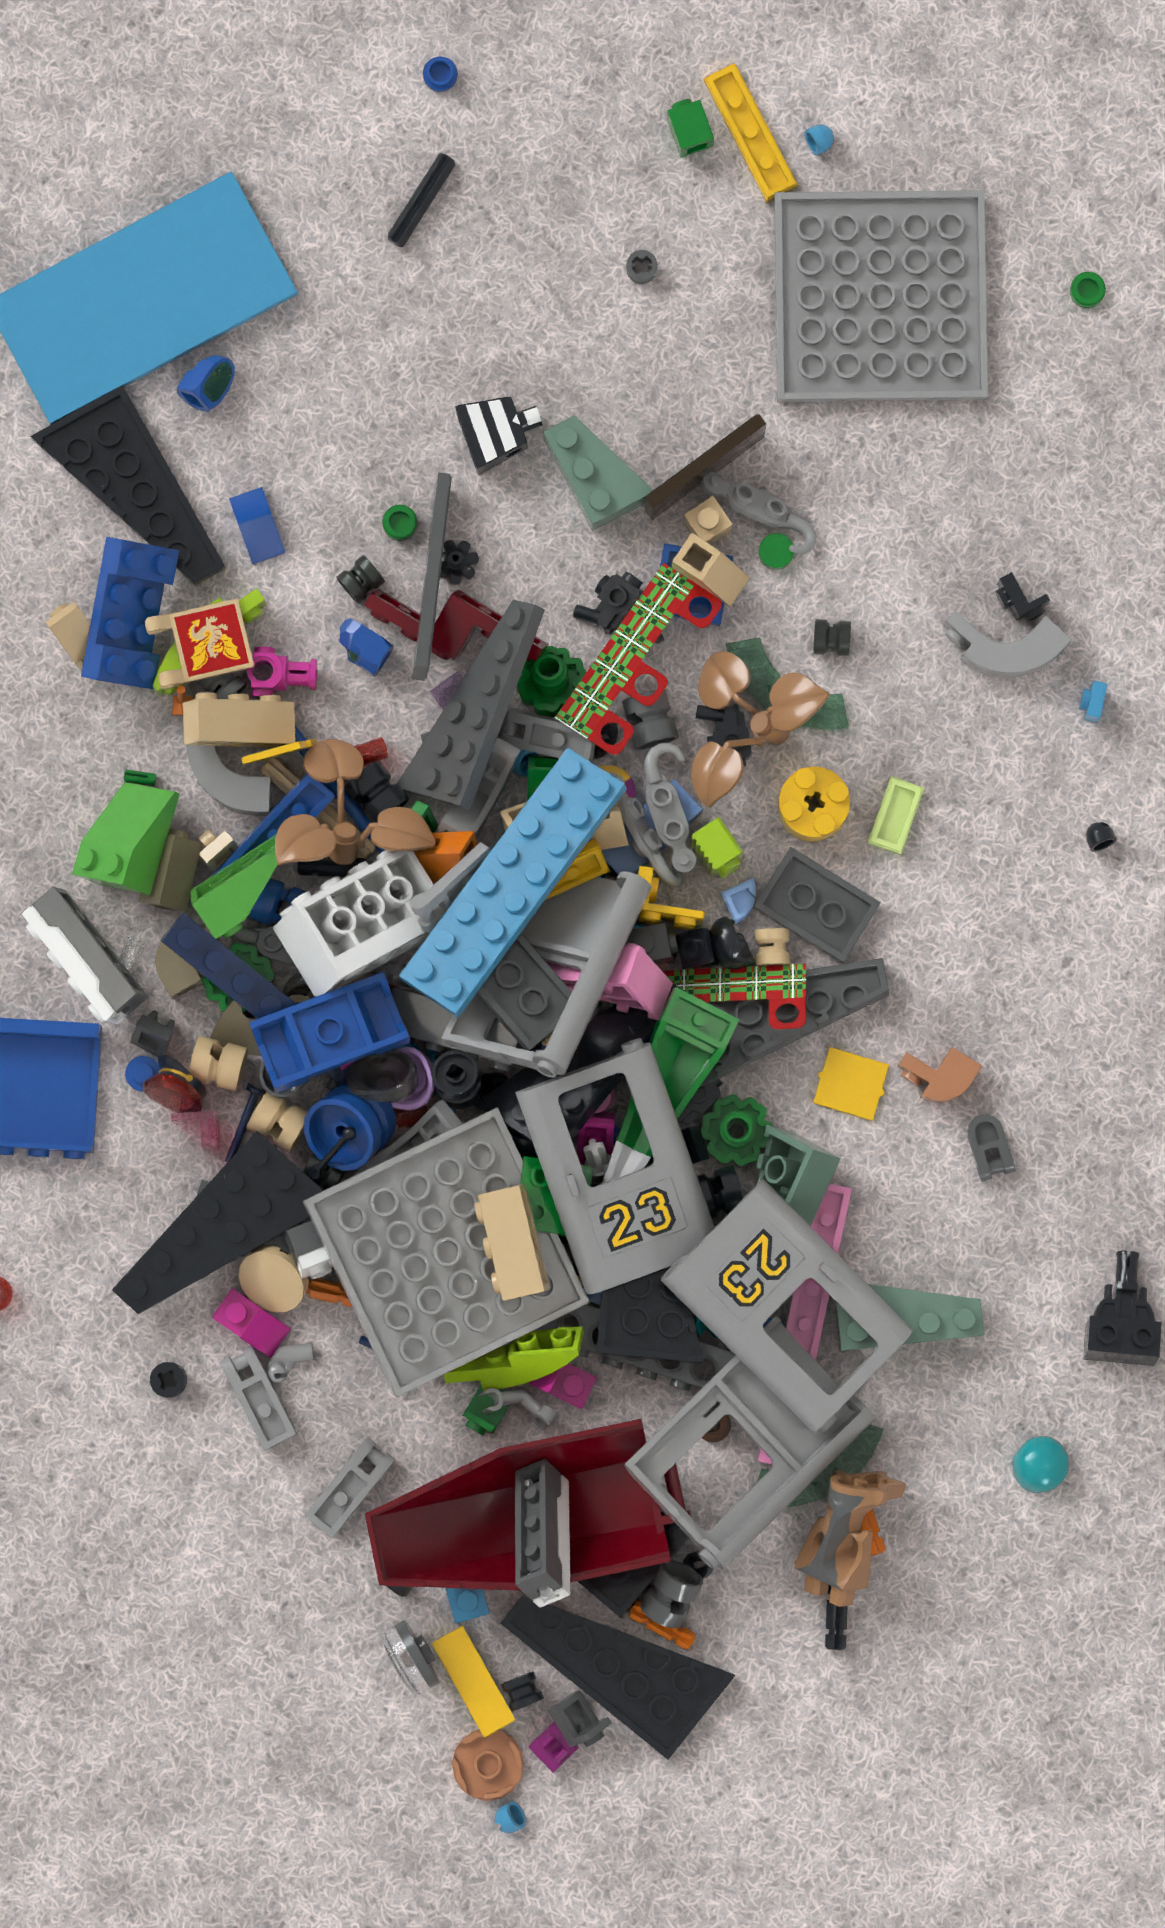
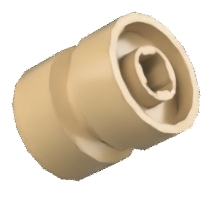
M199 1036L193 1051L189 1072L202 1084L208 1085L211 1081H215L218 1088L237 1092L242 1080L248 1048L231 1043L221 1047L219 1040Z
M266 1092L253 1112L246 1129L253 1133L258 1131L265 1138L271 1136L272 1144L291 1153L304 1133L305 1116L308 1111L296 1104L289 1107L287 1106L286 1098H278Z

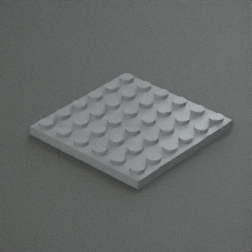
M985 190L775 192L777 402L988 400Z
M498 1107L303 1200V1204L395 1397H399L590 1303L558 1234L537 1231V1236L550 1289L506 1301L502 1300L501 1294H496L494 1291L491 1274L496 1271L493 1258L488 1259L485 1254L483 1238L487 1237L484 1223L479 1224L477 1220L475 1203L479 1202L477 1196L479 1194L520 1185L523 1160Z

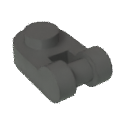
M988 1114L975 1117L968 1125L967 1138L981 1182L992 1179L991 1175L1004 1172L1005 1175L1016 1172L1000 1121ZM997 1148L999 1158L987 1161L984 1151Z

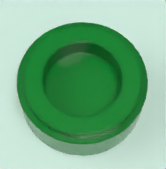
M1093 272L1080 273L1073 279L1070 286L1072 301L1082 308H1093L1100 304L1106 291L1103 279Z
M394 505L384 513L382 525L384 532L389 538L396 541H405L415 534L418 521L415 512L410 507Z
M780 533L766 536L759 546V558L762 564L772 570H780L787 567L794 555L789 550V547L793 545L791 540Z

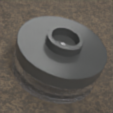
M406 1620L380 1633L384 1648L395 1671L415 1697L440 1683L431 1662L435 1661L432 1651L422 1635L416 1638Z

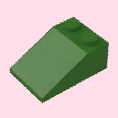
M124 782L82 839L72 874L99 885L150 895L180 793Z
M276 834L190 890L192 906L215 939L221 935L228 938L243 927L241 922L246 920L278 865L275 856Z

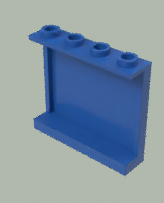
M0 1018V1155H14V1149H27L28 1156L49 1157L50 1151L64 1152L63 1158L85 1159V1153H94L102 1026L99 1023Z

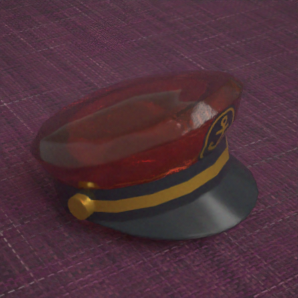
M168 1055L159 1056L158 1064L160 1071L157 1075L149 1077L143 1082L142 1090L153 1101L173 1112L182 1115L201 1113L203 1101L207 1095L205 1086L174 1058Z

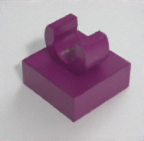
M555 1722L548 1726L528 1746L552 1773L579 1748L577 1745L569 1747Z

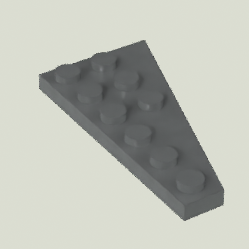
M512 600L399 779L398 785L402 790L470 810L545 609L534 604Z
M883 958L806 970V1022L801 1028H771L769 1025V999L708 1002L740 1020L724 1053L699 1088L889 996ZM783 1004L776 1011V1018L782 1023H791L799 1015L798 1008L793 1004Z

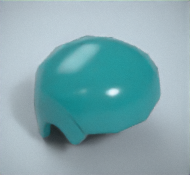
M1038 1436L1037 1438L1033 1437L1027 1440L1014 1455L1012 1461L1014 1478L1022 1488L1032 1493L1049 1492L1062 1483L1069 1471L1068 1453L1059 1441L1049 1436Z

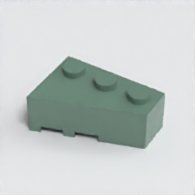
M575 415L543 431V440L592 531L645 504L646 495L652 492L653 489Z

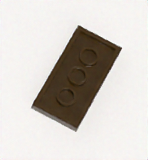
M760 414L754 415L646 495L645 512L654 520L700 486L703 477L711 472L717 473L765 437L766 422Z

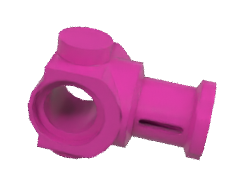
M254 647L252 658L255 667L247 669L253 698L273 695L277 691H286L288 686H309L310 690H316L317 659H311L310 662L289 661L287 656H277L275 648ZM264 664L271 666L273 674L268 680L260 681L254 677V672L258 666Z

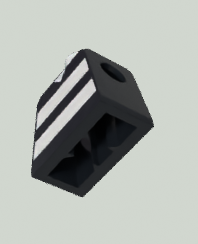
M511 397L455 406L456 415L478 475L526 450L528 443L524 432L543 426L536 406L517 412Z

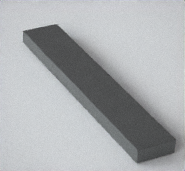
M438 472L434 491L413 680L425 681L430 666L452 476L447 473Z

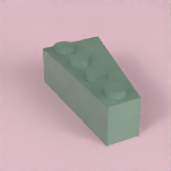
M766 1124L764 1137L768 1138L764 1154H759L756 1168L760 1169L758 1181L763 1178L811 1226L841 1158L793 1132Z
M868 1284L913 1329L909 1338L902 1345L985 1335L980 1299ZM834 1300L840 1352L876 1348L875 1340Z

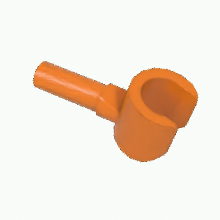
M178 686L176 689L177 695L173 696L172 716L183 715V703L194 699V697L186 696L184 686Z

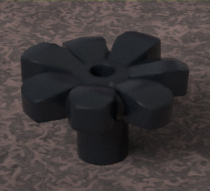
M453 540L444 542L445 552H443L440 578L450 575V583L459 585L462 575L467 579L474 577L475 570L471 565L479 563V557L475 552L468 553L471 548L470 543L462 540L458 547H456Z

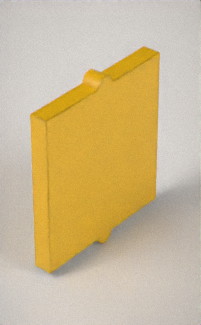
M317 739L298 741L241 757L243 764L261 762L309 749L317 743Z
M829 1047L823 1071L818 1073L820 1081L813 1103L873 1121L879 1098L885 1093L882 1087L889 1064Z

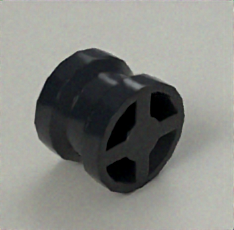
M163 1362L152 1370L150 1385L159 1396L165 1398L176 1397L185 1390L187 1375L180 1365L173 1362Z
M534 1671L501 1684L503 1691L508 1693L510 1697L509 1707L511 1712L544 1699L542 1691L538 1690L535 1686L536 1676Z

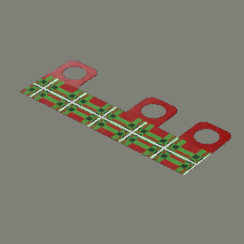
M663 563L560 709L555 719L612 755L619 754L632 737L634 729L630 723L608 710V708L620 691H623L645 706L655 704L667 687L668 680L663 674L642 661L675 613L699 628H706L721 609V600ZM696 597L707 598L712 606L710 614L705 618H696L691 615L689 604L692 599ZM649 674L657 680L658 687L654 694L642 696L636 691L635 681L640 675ZM608 723L619 724L624 731L623 739L615 745L605 743L601 738V730L604 725Z
M806 964L748 966L737 970L705 968L662 971L674 985L707 1003L769 999V1025L773 1029H797L803 1027L806 1022ZM783 1004H793L798 1008L799 1015L791 1023H782L776 1018L777 1009Z

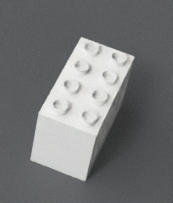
M385 850L376 856L377 860L368 865L364 861L348 871L349 875L340 880L336 876L320 886L321 890L311 895L310 891L303 893L291 902L292 905L280 913L282 919L273 927V930L315 997L351 983L419 946L429 936L430 933L422 931L418 923L419 916L414 914L410 901L415 895L427 892L434 884L413 851Z

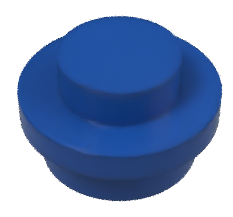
M439 56L430 59L423 69L425 84L436 92H444L451 89L458 78L456 65L446 57Z
M138 1056L132 1059L126 1067L125 1077L127 1083L137 1091H150L157 1086L156 1078L145 1083L143 1082L149 1077L157 1075L160 1068L154 1059L148 1056Z

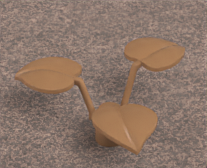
M720 651L712 654L706 660L699 678L698 692L701 701L709 708L721 710L726 708L734 699L737 704L753 714L750 728L755 738L726 741L723 747L718 743L708 742L700 748L692 763L691 778L694 790L703 804L711 808L720 798L734 789L741 779L744 768L743 759L738 751L731 749L732 747L754 744L762 746L764 741L772 745H781L787 740L790 731L803 725L818 712L830 697L829 692L805 675L795 672L788 673L779 678L770 691L769 698L772 706L768 707L767 711H759L738 695L750 683V672L746 663L740 657L729 652Z
M326 739L317 742L306 752L304 756V769L316 781L328 783L337 780L338 824L331 831L328 824L320 825L318 820L311 815L300 814L287 818L280 825L276 834L275 856L278 865L290 862L317 861L328 856L335 863L346 865L356 860L358 847H365V840L370 833L373 844L389 851H417L435 847V838L423 817L416 811L404 807H393L383 810L378 815V823H370L362 835L359 836L355 826L344 821L343 779H357L361 776L364 767L363 757L353 745L345 741Z

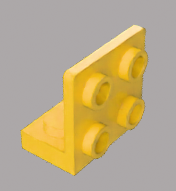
M639 866L638 875L647 880L652 887L638 916L639 923L655 925L659 924L660 920L674 922L673 927L676 929L689 931L694 930L696 925L702 926L705 915L704 911L651 904L656 902L659 878L652 877L654 868Z

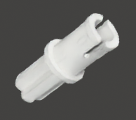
M590 1139L588 1141L589 1145L584 1147L585 1165L593 1167L592 1181L598 1186L602 1184L611 1156L606 1152L603 1142L596 1143L595 1139Z

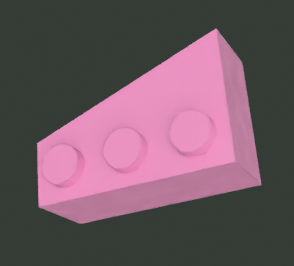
M628 943L621 952L600 1000L617 1004L616 1009L620 1012L628 1013L630 1007L646 1010L648 1018L659 1020L673 983L646 954L643 947ZM546 962L565 985L573 991L581 970Z

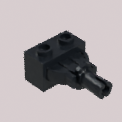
M1121 1250L1116 1252L1117 1265L1116 1282L1113 1290L1114 1299H1112L1113 1284L1105 1285L1104 1298L1097 1305L1094 1314L1089 1316L1085 1324L1083 1360L1155 1366L1160 1357L1162 1322L1155 1321L1153 1310L1147 1302V1288H1140L1139 1300L1137 1301V1273L1140 1255L1138 1252H1130L1128 1268L1127 1251Z

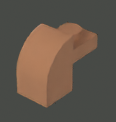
M951 1047L937 1071L907 1052L897 1067L903 1070L900 1076L918 1087L921 1082L927 1085L920 1098L929 1102L943 1103L956 1099L963 1094L973 1082L982 1065Z

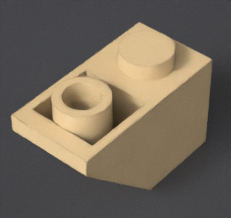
M694 533L690 534L672 561V569L718 597L728 607L732 606L750 579L721 551Z
M73 601L69 605L62 604L54 609L50 614V619L45 623L82 672L90 623Z

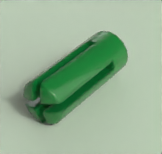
M125 770L124 781L155 786L156 774Z

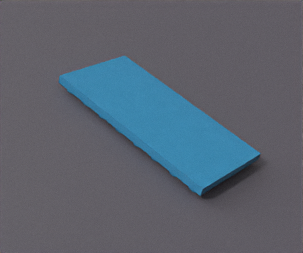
M231 171L1 293L0 332L50 425L114 389L122 385L126 387L297 296L298 291Z

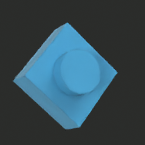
M1093 681L1090 690L1083 689L1079 709L1085 710L1084 720L1096 723L1100 720L1107 683Z
M445 1589L455 1624L490 1614L483 1589Z

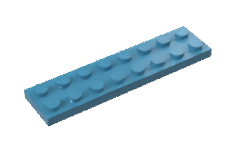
M567 747L400 973V979L459 1018L627 789L625 784Z

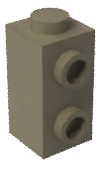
M169 829L151 894H139L138 902L164 910L187 912L189 899L191 898L190 890L192 889L196 868L199 864V853L202 843L188 839L190 834L188 832Z

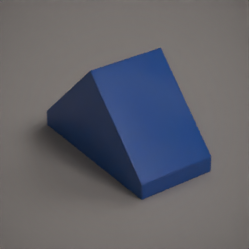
M262 487L229 498L252 564L286 553Z

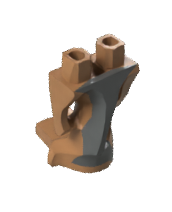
M834 1470L833 1476L830 1478L826 1516H820L817 1519L795 1561V1569L806 1574L804 1591L812 1595H826L829 1585H831L829 1603L839 1607L853 1605L856 1589L868 1588L873 1531H860L863 1518L867 1512L877 1506L884 1505L887 1500L901 1498L905 1491L906 1483L887 1477V1473L884 1471L851 1474Z

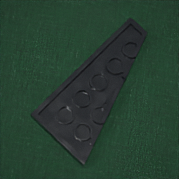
M123 385L30 436L34 442L148 544L179 550L176 569L195 586L226 569Z
M672 984V987H671V990H670V992H669V995H668V998H667V1000H666V1003H667V1001H668V999H669V997H670V995H671V992H672L673 988H676V987H677V988L681 989L680 987H678V986ZM615 1004L588 1023L565 1074L617 1055V1053L622 1051L621 1045L628 1041L641 1038L643 1043L650 1042L657 1020L648 1018L646 1010L630 1007L628 1013L617 1011V1004ZM525 1067L475 1102L474 1106L482 1114L498 1107L508 1130L533 1144L515 1092L553 1079V1077L545 1076L538 1072L537 1069ZM616 1073L560 1094L558 1102L572 1140L625 1076L623 1073Z
M256 1131L116 1284L112 1291L137 1314H141L221 1267L276 1238V1236L284 1233L286 1230L309 1219L310 1216L303 1204V1200L324 1190L260 1132Z
M653 1155L644 1168L649 1167L653 1164ZM671 1266L602 1291L596 1354L704 1363L691 1310L661 1281L662 1276Z
M525 1595L520 1597L500 1622L506 1629L667 1760H669L735 1677L733 1673L548 1604L538 1607L533 1600Z

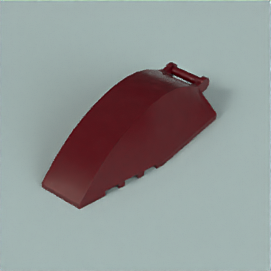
M642 1418L499 1448L365 1513L379 1585L521 1591L515 1585V1471L544 1458L569 1481L570 1583L671 1562L664 1525L675 1522L668 1515L661 1516L660 1506L638 1484L624 1466L646 1444ZM675 1463L664 1474L667 1492L686 1511L678 1469ZM687 1510L686 1512L691 1516L690 1510Z

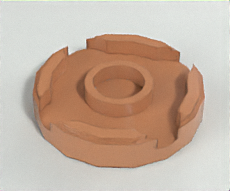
M480 1729L468 1734L456 1747L452 1761L454 1778L461 1790L473 1798L484 1801L501 1799L512 1792L521 1780L524 1767L521 1749L512 1737L501 1730L487 1738H484Z

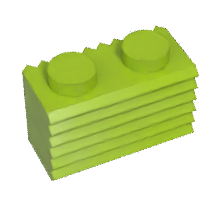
M717 817L693 833L690 847L695 848L694 853L699 854L698 859H703L702 865H707L706 870L711 871L710 876L716 877L720 875L724 879L740 868L739 865L741 864L740 860L743 851L720 817Z

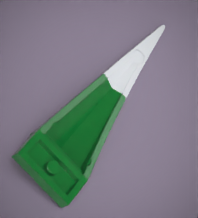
M676 987L673 988L659 1020L656 1021L649 1043H651L676 1118L678 1119L724 1053L740 1019ZM632 1095L602 1184L644 1169L653 1155Z

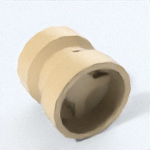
M767 928L754 930V939L758 944L759 951L755 955L756 966L790 964V953L786 950V943L789 941V929Z

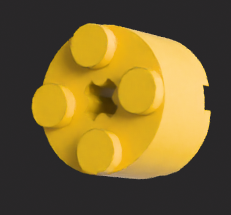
M805 767L793 773L785 781L778 799V813L784 827L794 837L808 842L824 840L837 833L843 826L850 808L848 787L836 773L823 767ZM813 796L820 799L819 804L823 806V809L816 808L814 812H810L808 810L809 804L804 800H812Z

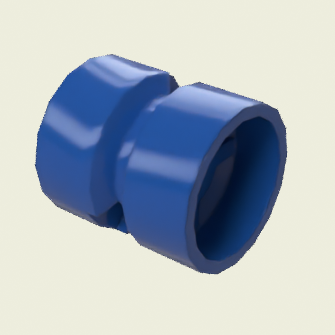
M270 877L254 904L249 918L267 926L272 922L277 924L282 919L279 910L283 900L288 902V907L292 905L291 902L307 891L297 887L287 890L284 882Z

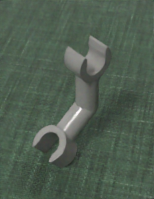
M489 1388L478 1395H488L494 1400V1406L482 1410L486 1414H491L502 1406L520 1403L532 1415L533 1422L542 1430L547 1425L551 1426L558 1418L557 1413L551 1407L541 1404L526 1389L521 1388L500 1392L495 1388Z

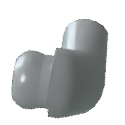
M312 1343L279 1347L267 1364L266 1372L269 1379L275 1383L283 1382L286 1380L295 1362L314 1360Z

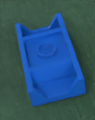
M106 537L81 677L154 690L153 683L157 675L160 655L152 653L155 635L147 633L145 620L148 617L159 615L164 585H173L179 550Z
M384 971L249 1022L276 1094L309 1081V1078L374 1053L380 1055L410 1043L408 1032L398 1012Z

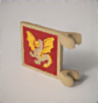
M238 598L172 614L152 616L145 620L146 631L149 635L159 634L171 629L173 631L182 669L168 670L159 674V684L164 690L185 683L255 667Z

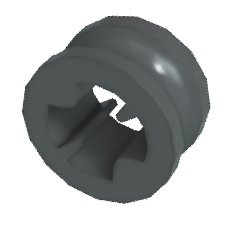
M638 250L633 252L627 259L626 271L628 277L638 284L649 283L657 274V260L649 251ZM636 260L641 263L648 260L651 263L648 264V270L651 271L648 274L643 271L636 274L633 271L636 269V265L633 263Z

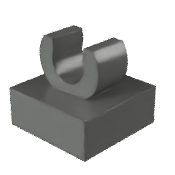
M154 1010L148 1017L144 1014L141 1016L136 1024L130 1043L159 1057L165 1055L174 1033L175 1021L170 1019L166 1026L156 1021L158 1012Z

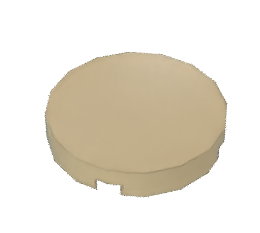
M273 1245L260 1246L249 1252L239 1267L238 1278L241 1288L247 1297L260 1308L274 1313L288 1312L296 1308L304 1298L308 1289V1277L301 1278L297 1269L298 1266H296L291 1253L286 1255L280 1251L281 1248Z

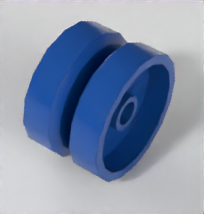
M344 1080L312 1105L305 1116L304 1133L308 1146L316 1157L322 1160L343 1136V1130L346 1127L355 1128L357 1135L355 1139L348 1140L327 1164L329 1167L342 1171L356 1170L390 1142L396 1129L394 1109L384 1092L372 1083L363 1080Z

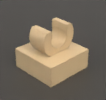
M208 829L198 837V840L204 847L199 856L212 873L238 847L234 839L226 831L216 838Z

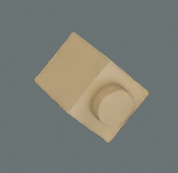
M711 496L685 513L683 522L690 533H694L710 545L732 532L733 524L714 496Z

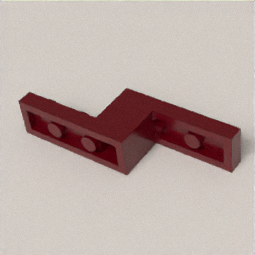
M380 589L372 592L364 606L372 610L370 614L383 623H394L402 628L400 632L405 637L417 642L420 613ZM458 589L451 594L434 624L431 652L444 660H449V658L457 659L464 652L477 627L482 629L481 634L489 638L502 615ZM535 636L526 661L530 659L536 661L539 659L549 644Z

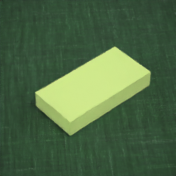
M891 776L867 844L901 855L924 788Z

